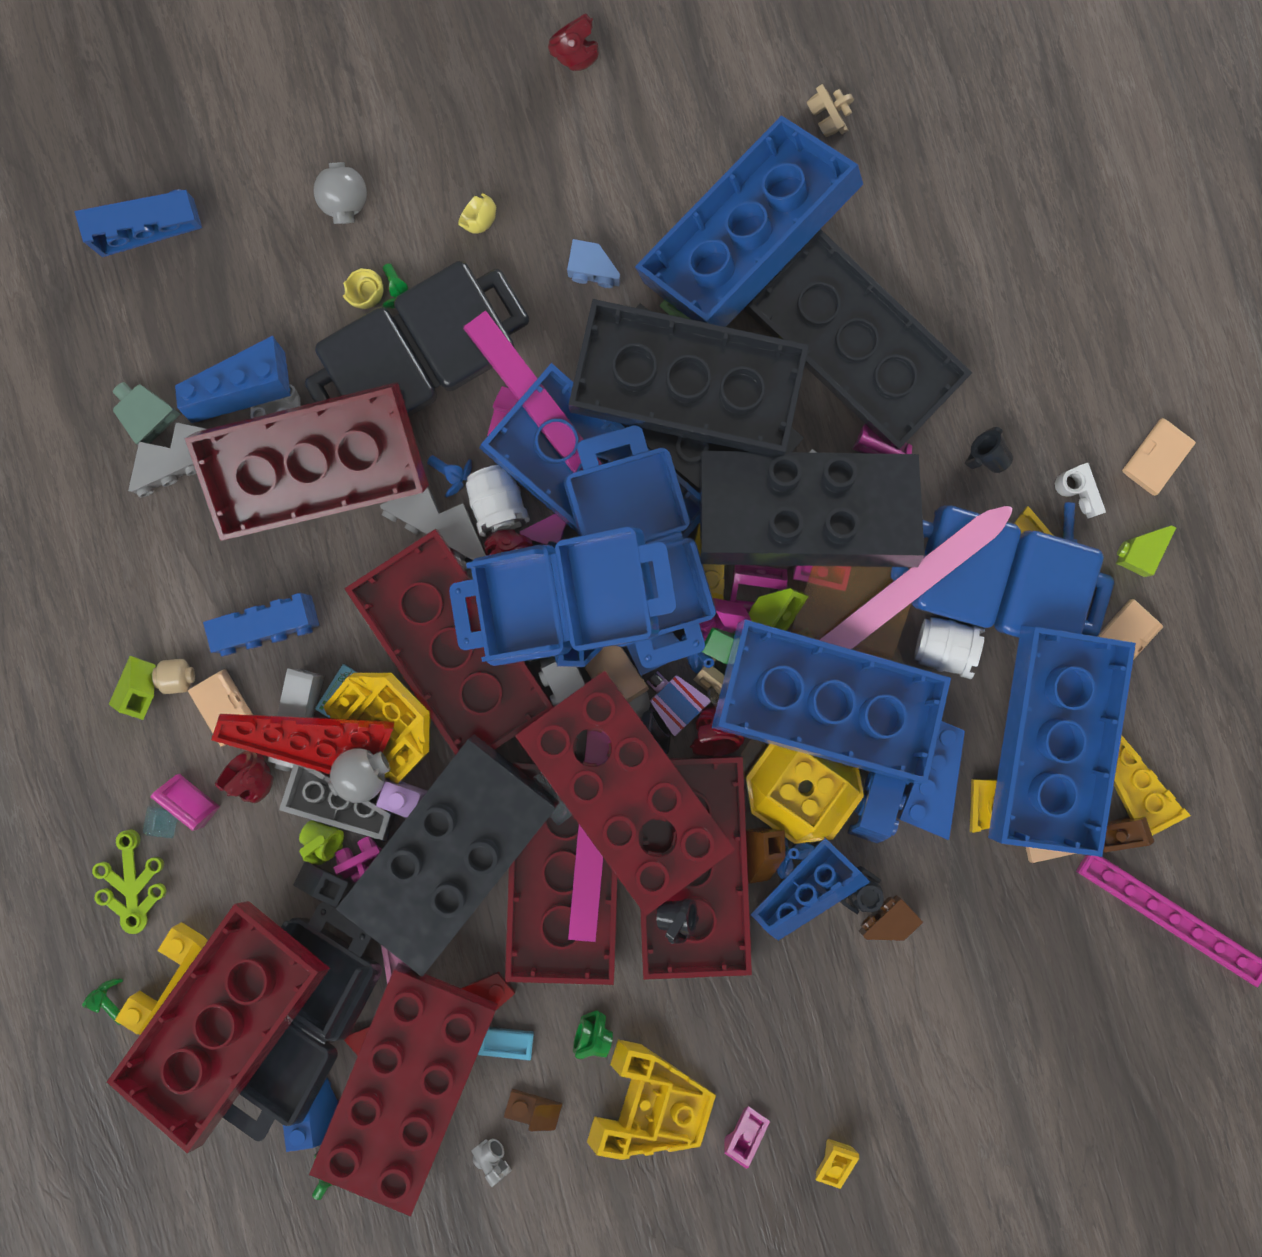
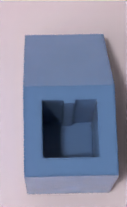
M573 239L567 268L568 277L572 278V281L586 284L587 281L597 282L599 286L604 288H613V285L619 286L620 273L601 246L597 243Z

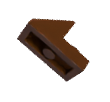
M1128 815L1108 822L1103 853L1153 844L1154 839L1146 817L1130 819Z
M512 1089L504 1118L528 1124V1131H554L563 1103Z

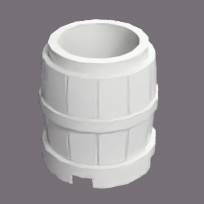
M499 465L486 467L467 477L466 488L470 500L469 505L473 509L477 520L476 526L479 536L486 537V531H492L493 533L500 529H517L521 527L520 521L523 519L526 523L529 522L530 518L527 509L523 507L520 487L517 485L516 480Z
M933 617L924 619L919 632L914 659L918 660L919 664L934 668L937 671L957 673L961 677L972 679L975 673H971L970 670L972 666H978L984 643V637L979 636V634L985 632V628L975 625L970 627L951 619L945 620Z

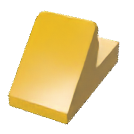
M827 1139L825 1157L816 1171L815 1180L841 1189L859 1160V1153L849 1145Z

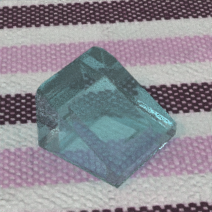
M147 807L143 833L146 836L173 838L177 818L166 809Z

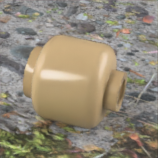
M184 659L162 660L152 672L154 687L159 688L163 694L185 693L189 690L191 683L195 682L194 668L189 667V664Z

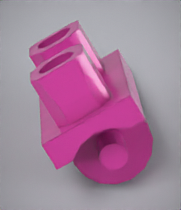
M367 836L357 842L361 853L353 856L350 848H343L335 852L337 866L333 868L336 875L341 874L344 879L351 876L354 882L360 879L382 850L372 837Z

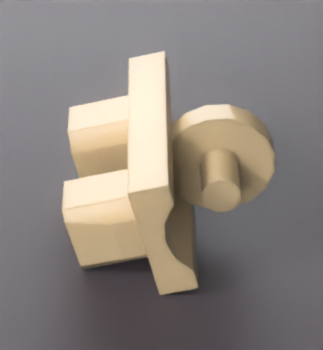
M821 84L816 88L818 93L811 97L807 104L814 116L825 109L830 114L829 117L818 123L825 137L833 135L838 131L844 134L849 130L839 111L842 110L845 117L849 116L852 113L849 105L854 101L852 94L843 96L841 90L838 89L833 93L836 101L833 102L827 89Z

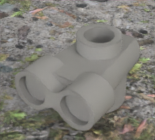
M492 1138L489 1141L485 1139L471 1150L474 1155V1165L478 1169L483 1170L486 1175L485 1178L491 1187L512 1171L507 1162L501 1159L504 1156V1148L497 1139Z

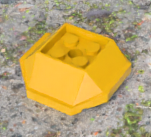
M353 673L345 679L323 706L326 714L330 715V719L394 722L393 731L383 754L391 768L389 772L385 773V778H389L390 781L396 784L403 780L429 752V730L431 724L429 711L392 673Z
M772 744L767 745L745 776L751 813L773 829L785 830V837L794 844L822 841L824 838L833 840L864 797L859 768ZM804 780H809L812 783V788L808 793H800L798 790L799 784Z

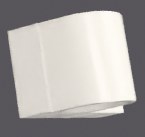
M1088 463L1070 469L1056 478L1055 489L1060 495L1069 497L1079 494V506L1081 511L1087 515V518L1106 513ZM1068 476L1075 480L1076 485L1074 489L1067 485Z

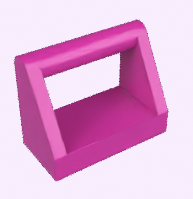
M864 424L853 446V450L870 454H912V445L905 443L899 450L887 445Z
M735 565L729 601L742 603L746 611L750 612L755 602L736 600L738 584L774 588L782 591L787 587V569L760 565Z
M180 774L175 775L151 795L154 801L192 831L205 827L220 808L218 804Z

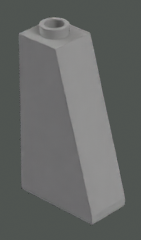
M287 668L277 716L313 718L325 676L302 669ZM268 757V762L275 763L274 768L290 771L293 768L294 764Z

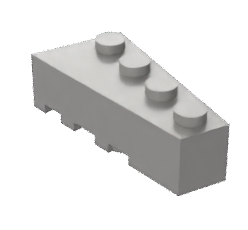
M555 656L539 659L542 671L538 672L544 687L549 685L553 692V695L549 697L554 707L585 685L578 667H557ZM587 729L576 737L578 738L576 754L578 757L583 755L584 759Z
M296 764L293 765L279 808L280 811L387 841L395 815L377 807L370 800L362 803H352L342 799L339 795L335 796L328 785V782L331 781L329 776L317 770Z

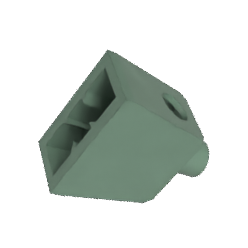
M122 382L113 390V393L120 400L113 408V412L137 445H139V442L150 444L181 415L179 411L140 384L132 390L125 382Z

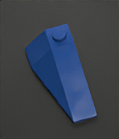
M328 1077L323 1083L304 1121L292 1126L283 1125L286 1152L311 1149L322 1144L339 1103V1099H336Z

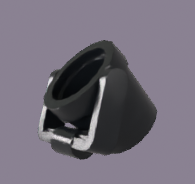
M993 427L980 434L971 445V453L966 459L965 465L975 469L983 464L994 473H1000L1008 469L1013 462V455L1001 435L1003 430L999 427Z
M650 708L643 713L640 719L665 754H668L671 732L659 714Z
M858 866L857 869L862 874L865 873L870 876L866 877L870 883L848 896L852 905L845 901L847 897L841 900L840 903L857 915L860 911L875 912L882 907L884 902L883 890L879 885L881 879L864 867Z
M694 899L666 901L658 907L657 926L659 929L667 931L665 937L668 938L670 943H684L689 936L694 934L699 920L697 905Z

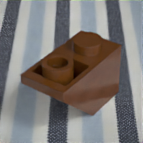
M767 827L746 830L748 884L770 880L786 857L785 830Z
M896 895L893 898L890 896L884 900L881 910L875 916L869 915L861 923L862 928L859 932L866 940L904 941L923 921L899 896Z

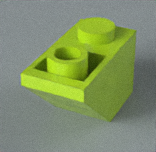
M129 656L109 705L119 713L144 720L154 697L152 672L156 665Z

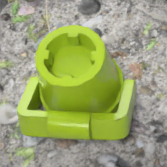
M310 820L304 825L299 836V842L304 845L299 850L303 860L317 865L329 861L335 856V852L343 848L344 833L335 826Z

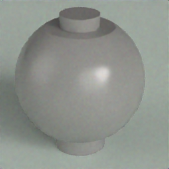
M344 162L329 163V169L322 170L314 183L315 201L325 214L333 217L334 224L355 222L354 215L362 210L367 198L365 182L356 170L351 167H345Z
M350 749L340 754L332 764L330 770L331 781L328 782V785L335 796L339 795L348 802H366L380 792L384 785L385 773L389 772L391 768L381 751L373 755L366 749Z

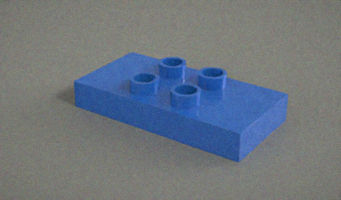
M781 115L648 252L635 268L646 286L689 319L726 327L863 185L859 166Z
M551 363L482 442L479 448L578 533L564 487L565 478L573 473L565 461L572 457L577 450L578 434L576 430L583 439H588L625 427L620 423L570 413L568 404L573 381ZM542 384L571 424L562 419H551L538 427L522 405L535 390L541 393L543 388L539 385ZM551 422L566 424L571 428L575 436V447L572 453L563 459L541 431L545 425ZM630 444L596 453V457L602 464L633 456ZM581 463L579 464V466H578V468H577V472L580 471V469H581V467H582V464H581ZM676 473L690 520L688 528L681 531L684 539L700 523V494Z
M745 619L737 624L712 728L914 784H927L951 678Z
M1021 626L988 838L1001 844L1103 856L1136 643L1040 627Z

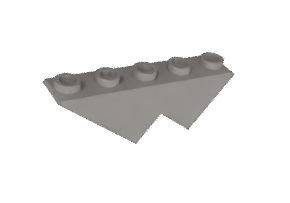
M176 423L170 448L139 442L128 491L137 494L139 498L151 495L154 492L153 489L161 485L166 487L176 483L178 477L185 474L187 476L196 474L184 438L197 431L206 429Z
M429 487L423 493L391 500L380 505L381 509L384 510L381 514L382 516L393 522H396L397 519L407 523L404 528L416 535H419L420 531L427 535L434 529H438L454 555L463 561L466 557L473 561L475 558L486 556L485 549L466 506L460 504L440 513Z

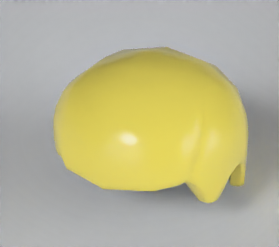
M484 193L481 194L484 198L474 196L458 220V225L474 234L486 231L495 220L496 205L492 198Z
M360 268L352 272L343 283L345 288L344 299L356 308H372L380 302L383 296L381 277L371 269Z

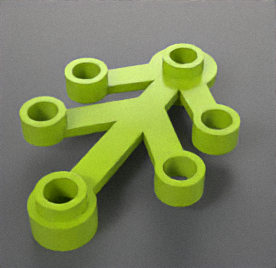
M131 829L120 832L116 837V845L122 850L124 879L116 874L107 862H100L94 865L92 873L97 879L104 878L126 897L125 906L114 898V894L110 889L104 888L96 892L95 902L101 906L107 905L120 916V925L125 932L137 934L143 931L147 925L148 918L146 914L157 900L166 895V887L161 883L150 886L148 896L138 906V894L156 873L162 871L164 861L160 857L148 859L145 864V870L136 879L134 849L140 844V835ZM124 837H128L130 840L128 846H125L122 842ZM153 860L158 862L159 867L157 870L151 867ZM99 866H103L106 871L104 875H101L99 873ZM155 887L161 890L160 896L154 895L153 889ZM102 892L107 894V901L101 899ZM131 916L136 918V925L130 924L129 918Z

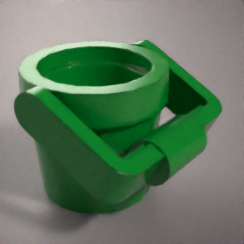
M598 1010L581 1016L573 1042V1053L577 1059H584L589 1056L606 1058L609 1054L613 1032L605 1028L606 1015Z

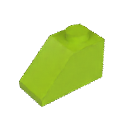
M1171 525L1124 541L1118 549L1117 555L1119 558L1116 564L1143 577L1153 576L1176 527Z
M792 588L758 597L748 615L753 622L787 631L809 596Z

